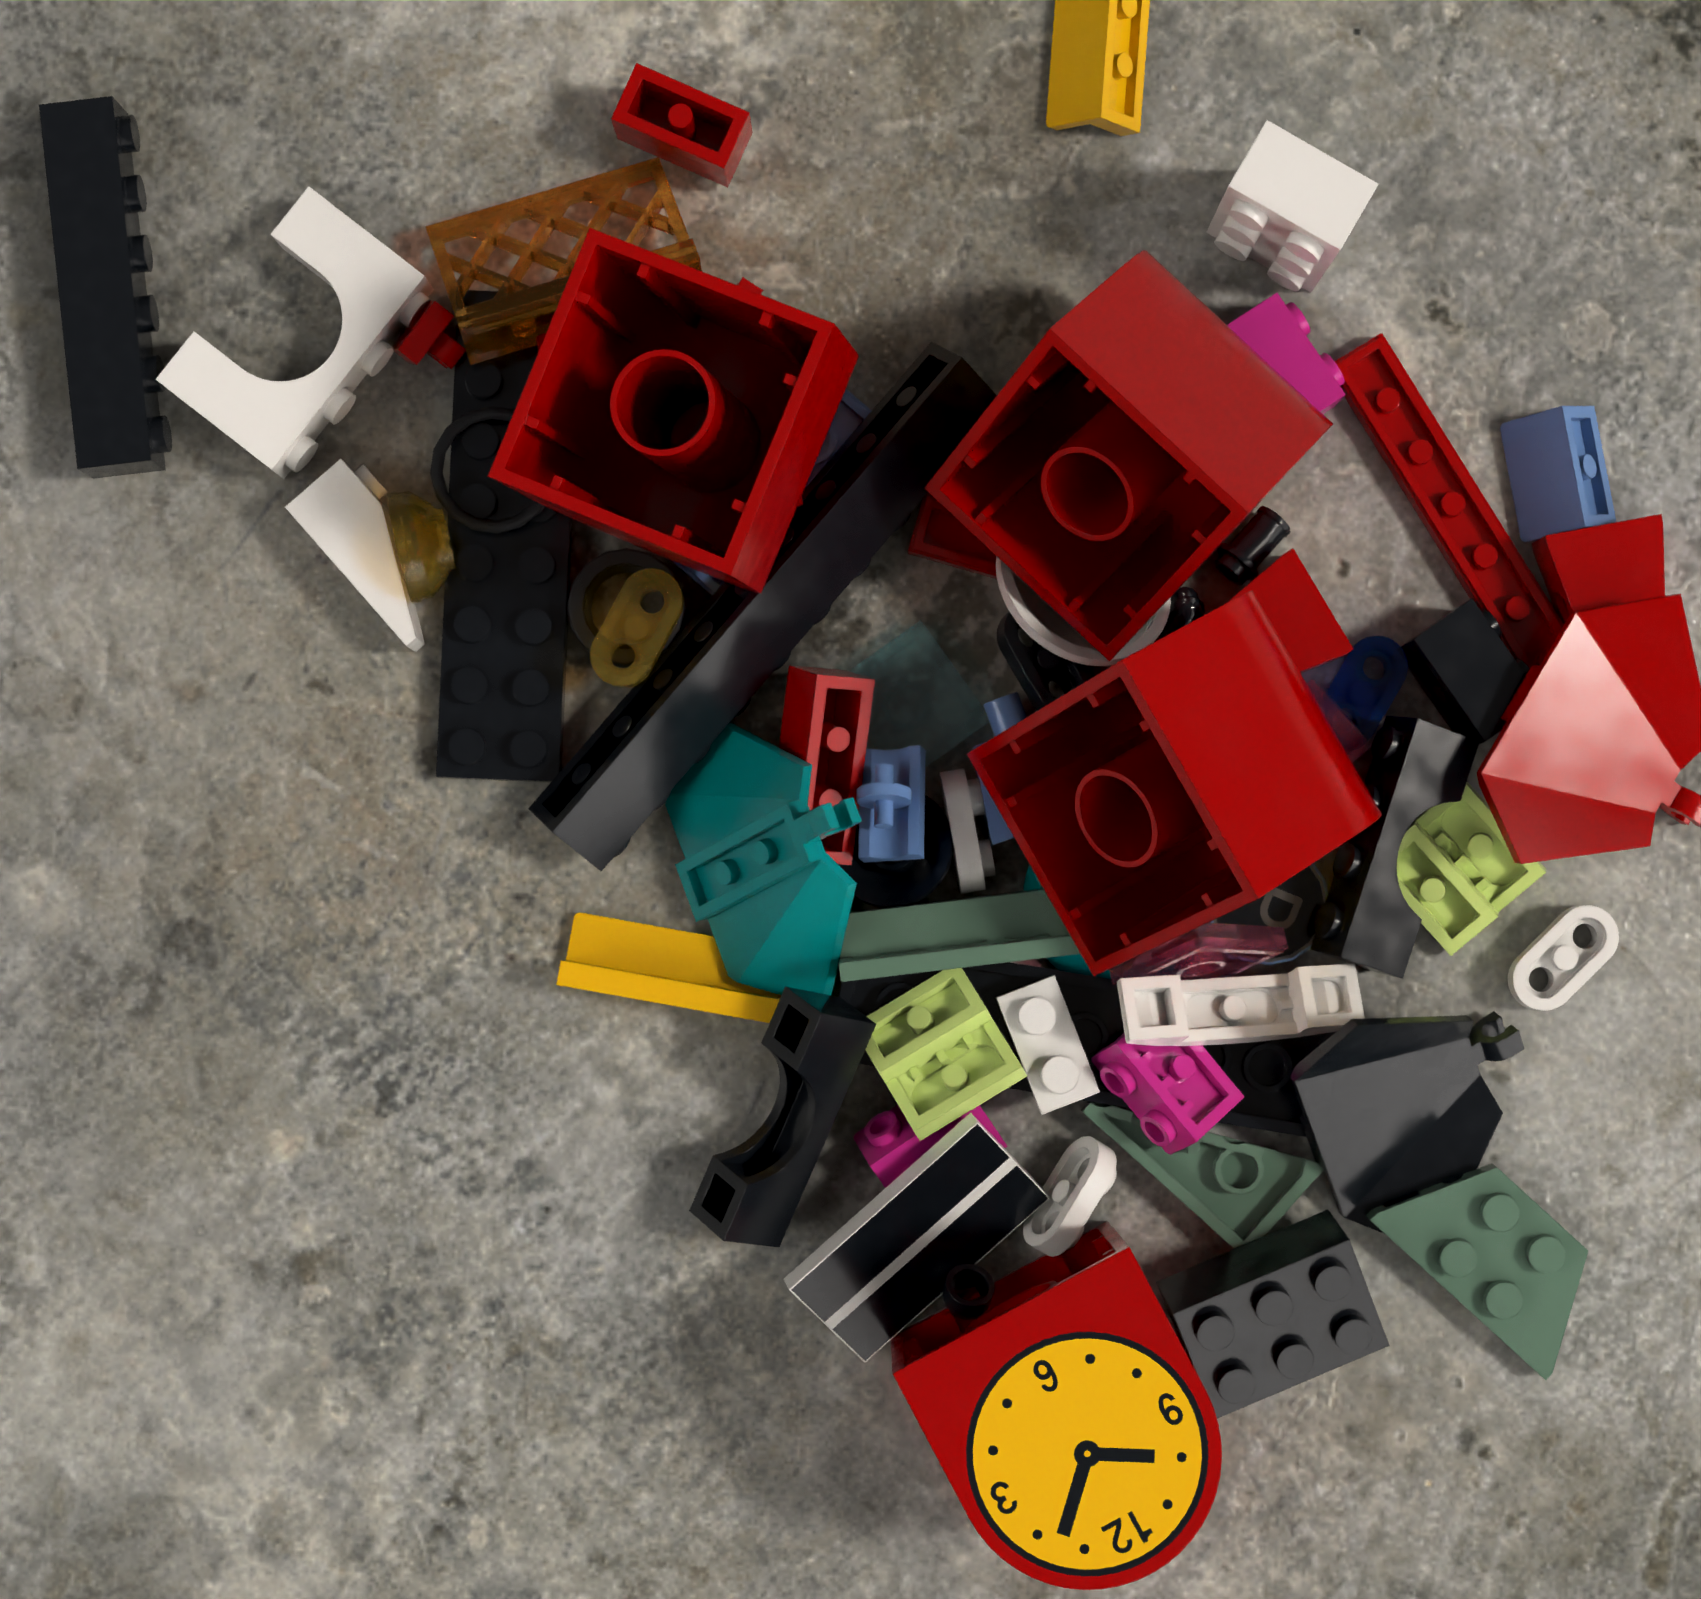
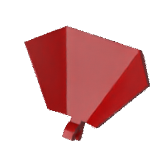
M1671 594L1572 612L1541 665L1531 666L1501 717L1506 722L1476 772L1478 784L1514 862L1518 864L1650 847L1655 815L1658 808H1661L1680 824L1689 825L1691 821L1696 826L1701 827V795L1675 782L1679 772L1701 752V685L1681 594Z

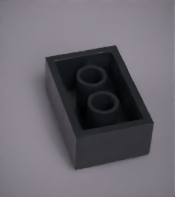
M1328 1209L1156 1282L1179 1341L1207 1391L1217 1419L1390 1346L1350 1239Z

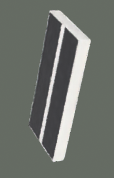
M970 1112L783 1280L788 1289L863 1362H867L943 1294L945 1280L951 1269L961 1264L976 1265L1046 1203L1050 1197Z

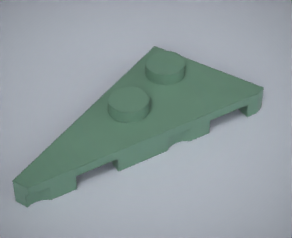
M1090 1101L1081 1109L1089 1119L1234 1249L1265 1236L1324 1170L1319 1163L1313 1160L1212 1132H1207L1196 1143L1170 1155L1162 1147L1157 1146L1146 1137L1141 1129L1140 1120L1132 1110Z

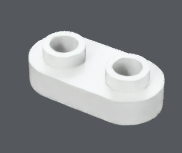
M964 768L939 772L945 813L949 820L954 846L953 858L960 893L985 890L984 877L995 876V866L990 840L978 841L974 816L985 815L979 779L967 780Z
M1592 905L1574 906L1563 911L1512 962L1508 972V986L1515 1000L1526 1008L1541 1011L1556 1009L1567 1002L1615 953L1619 943V931L1613 917L1602 908ZM1581 924L1585 925L1591 932V941L1584 948L1578 947L1573 941V932ZM1538 967L1542 968L1548 976L1546 987L1540 991L1534 990L1529 983L1530 973Z
M1083 1136L1075 1140L1065 1150L1043 1186L1050 1199L1024 1221L1023 1236L1026 1243L1053 1257L1073 1248L1079 1242L1084 1231V1225L1102 1196L1111 1189L1115 1182L1117 1159L1115 1152L1111 1148L1091 1136Z

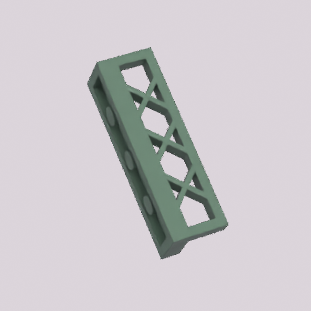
M1041 888L915 903L898 907L850 911L839 960L841 982L1081 953L1045 890Z

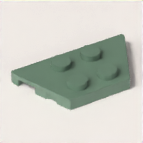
M1491 1163L1467 1172L1461 1179L1449 1184L1441 1182L1418 1191L1420 1195L1388 1207L1381 1205L1370 1210L1366 1217L1541 1377L1547 1380L1552 1375L1588 1250L1499 1168Z

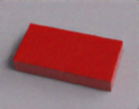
M927 493L921 503L908 554L997 579L996 555L931 494Z

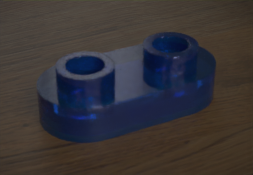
M1370 636L1352 646L1354 650L1345 655L1318 702L1346 752L1365 745L1372 738L1406 679L1408 672L1406 654L1398 643L1388 637ZM1367 658H1376L1383 664L1384 672L1380 679L1373 680L1364 674L1363 664ZM1337 710H1345L1353 718V726L1347 733L1339 732L1333 726L1332 718Z

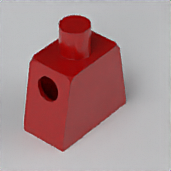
M1662 514L1545 535L1531 544L1552 604L1563 624L1566 623L1572 612L1665 596Z
M1294 549L1284 553L1229 600L1231 601L1251 590L1254 591L1300 673L1335 661L1354 650Z

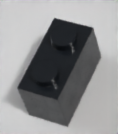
M1470 599L1395 651L1451 731L1482 744L1503 729L1506 722L1501 717L1530 668L1521 659L1514 658L1500 639L1502 631L1493 615L1486 609L1479 608L1474 600Z

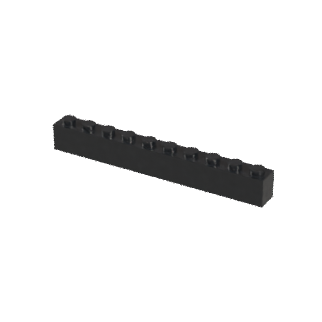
M933 342L926 347L806 486L802 494L803 505L796 508L762 593L758 594L724 581L528 808L548 829L598 870L602 871L614 857L620 855L626 849L632 835L653 811L659 809L667 801L671 790L688 770L706 756L713 741L732 719L744 712L751 701V697L774 671L781 668L787 662L791 651L813 625L825 618L830 611L831 604L854 578L861 575L867 569L871 558L893 532L906 524L912 510L928 493L924 489L925 486L997 395L961 356Z

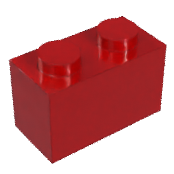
M636 63L611 117L618 140L727 188L753 133L750 112Z

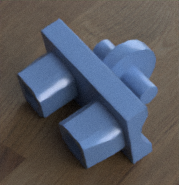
M921 745L895 750L866 749L862 785L857 788L856 796L859 814L862 822L859 823L858 858L864 863L924 859L926 750Z

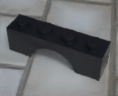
M1386 716L1383 727L1376 733L1372 742L1371 754L1373 758L1364 782L1382 816L1369 827L1346 841L1338 850L1333 863L1334 877L1326 902L1321 906L1315 917V936L1310 950L1347 963H1355V966L1369 971L1403 979L1422 919L1410 908L1399 887L1397 857L1400 844L1410 825L1423 812L1442 803L1461 801L1479 746L1478 741L1419 718Z
M786 986L761 1042L773 1054L779 1068L780 1084L775 1104L765 1122L749 1139L731 1150L712 1156L689 1210L723 1241L780 1247L876 1026V1023L840 997Z

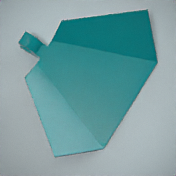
M730 722L713 741L706 756L694 764L671 790L665 804L685 857L684 860L675 864L695 921L708 919L727 974L734 981L782 995L785 986L832 995L857 883L825 852L821 840L862 822L853 797L844 799L834 806L831 803H827L810 811L808 796L812 764Z

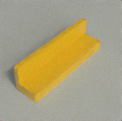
M1055 0L1046 113L1047 127L1054 130H1062L1091 124L1119 136L1140 133L1150 0Z
M580 912L574 915L566 960L560 961L556 985L766 1023H770L781 998L779 994L744 985L730 978L714 936Z

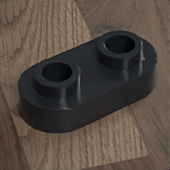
M1010 612L999 622L997 628L999 649L1037 711L1057 699L1049 690L1050 682L1058 683L1062 687L1064 694L1092 678L1086 665L1064 659L1048 651L1035 640H1033V646L1031 647L1024 645L1018 637V630L1022 628Z

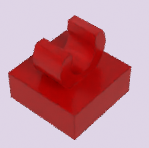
M430 300L423 309V315L413 328L409 329L406 327L392 347H394V352L409 364L418 365L427 353L446 369H452L466 349L443 332L454 318V315L436 301Z

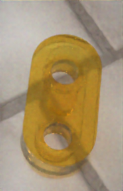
M655 568L642 569L632 574L623 584L590 650L592 667L605 683L617 688H630L643 682L652 671L682 614L684 606L681 588L670 574ZM653 591L662 594L664 605L660 611L647 613L642 609L641 601L644 595ZM621 646H628L635 652L634 662L627 668H618L614 666L612 661L614 651Z

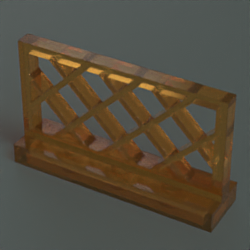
M659 157L425 226L470 365L537 345L536 337L546 333L589 228L601 232L613 212L637 221L626 242L639 247L650 227L673 235L676 243L652 250L651 252L702 271L700 257L693 238H689ZM653 181L657 191L647 208L621 199L628 188ZM586 201L599 206L588 226L563 217L569 206ZM662 208L666 216L659 214ZM527 218L541 224L529 244L505 235L510 225L516 221ZM554 230L579 239L567 259L542 250ZM466 236L482 241L470 262L447 253L444 243ZM496 247L520 256L508 277L484 268ZM533 262L558 272L553 281L533 287L521 283ZM454 272L461 274L457 281ZM474 280L499 289L493 299L467 307L464 305L463 297Z

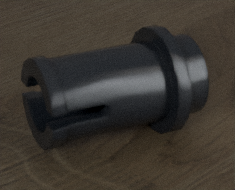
M1260 506L1255 516L1229 545L1223 543L1218 547L1219 557L1214 561V565L1223 576L1238 586H1242L1247 580L1253 581L1259 575L1257 568L1281 540L1290 534L1289 525L1270 508Z

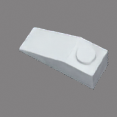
M339 459L286 505L285 508L407 647L417 652L425 645L392 513L379 500L388 491L364 464L354 471L345 461Z

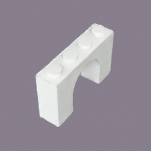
M309 186L273 230L271 236L282 249L334 288L338 296L342 311V329L338 343L330 357L318 369L304 377L290 381H270L248 373L193 331L155 379L283 479L291 470L297 473L310 462L318 449V443L315 442V439L329 422L335 425L347 415L356 400V395L353 394V391L367 374L373 377L385 367L394 352V347L390 344L405 326L409 329L413 328L423 315V309L431 300L428 296L434 290L421 272Z

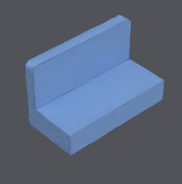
M1559 406L1501 424V438L1520 538L1523 542H1534L1545 535L1616 522L1594 406Z

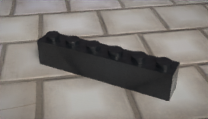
M113 96L40 104V121L77 469L93 479L166 470L164 453L171 452L172 435L167 417L165 415L160 416L157 392H164L166 387L155 380L164 369L161 357L153 355L151 332H158L159 314L154 296L147 295L145 272L152 271L153 257L147 235H141L138 212L146 211L147 202L143 180L140 175H134L132 153L140 151V136L134 115H128Z

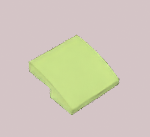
M1466 782L1461 801L1442 803L1431 807L1414 820L1402 839L1397 857V878L1404 899L1410 908L1422 919L1421 924L1450 956L1498 918V913L1546 873V868L1541 862L1526 864L1514 862L1488 804L1468 782Z
M962 968L942 970L866 1016L876 1023V1026L865 1050L919 1141L1027 1077L1022 1065Z

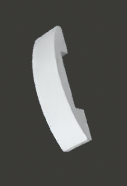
M1355 963L1296 967L1287 974L1181 980L1179 974L1120 978L1116 981L1127 1044L1204 1046L1270 1041L1335 1032L1351 1019H1365Z

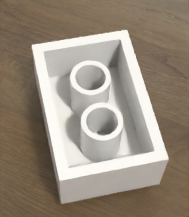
M1267 120L1231 180L1206 233L1216 238L1214 241L1215 246L1228 256L1240 261H1245L1249 257L1269 268L1267 275L1282 287L1292 291H1299L1302 287L1311 293L1343 247L1379 184Z

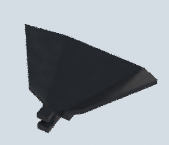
M1495 1011L1480 1019L1474 1026V1020L1467 1015L1351 1019L1295 1065L1290 1078L1303 1111L1299 1118L1314 1159L1324 1169L1338 1211L1344 1218L1383 1233L1366 1217L1371 1209L1381 1205L1388 1207L1420 1195L1418 1191L1441 1182L1449 1184L1461 1179L1465 1173L1478 1168L1503 1114L1483 1080L1478 1065L1485 1060L1495 1062L1506 1060L1524 1050L1518 1029L1513 1025L1505 1029L1502 1017Z

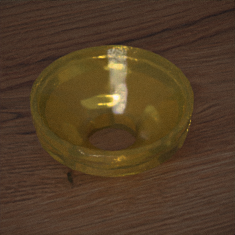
M410 491L387 493L393 535L410 600L414 604L433 598L445 583L451 569L456 568L443 508L437 509L427 500Z

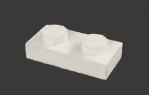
M1055 975L995 997L1021 1065L1027 1074L1026 1078L1041 1115L1100 1093Z

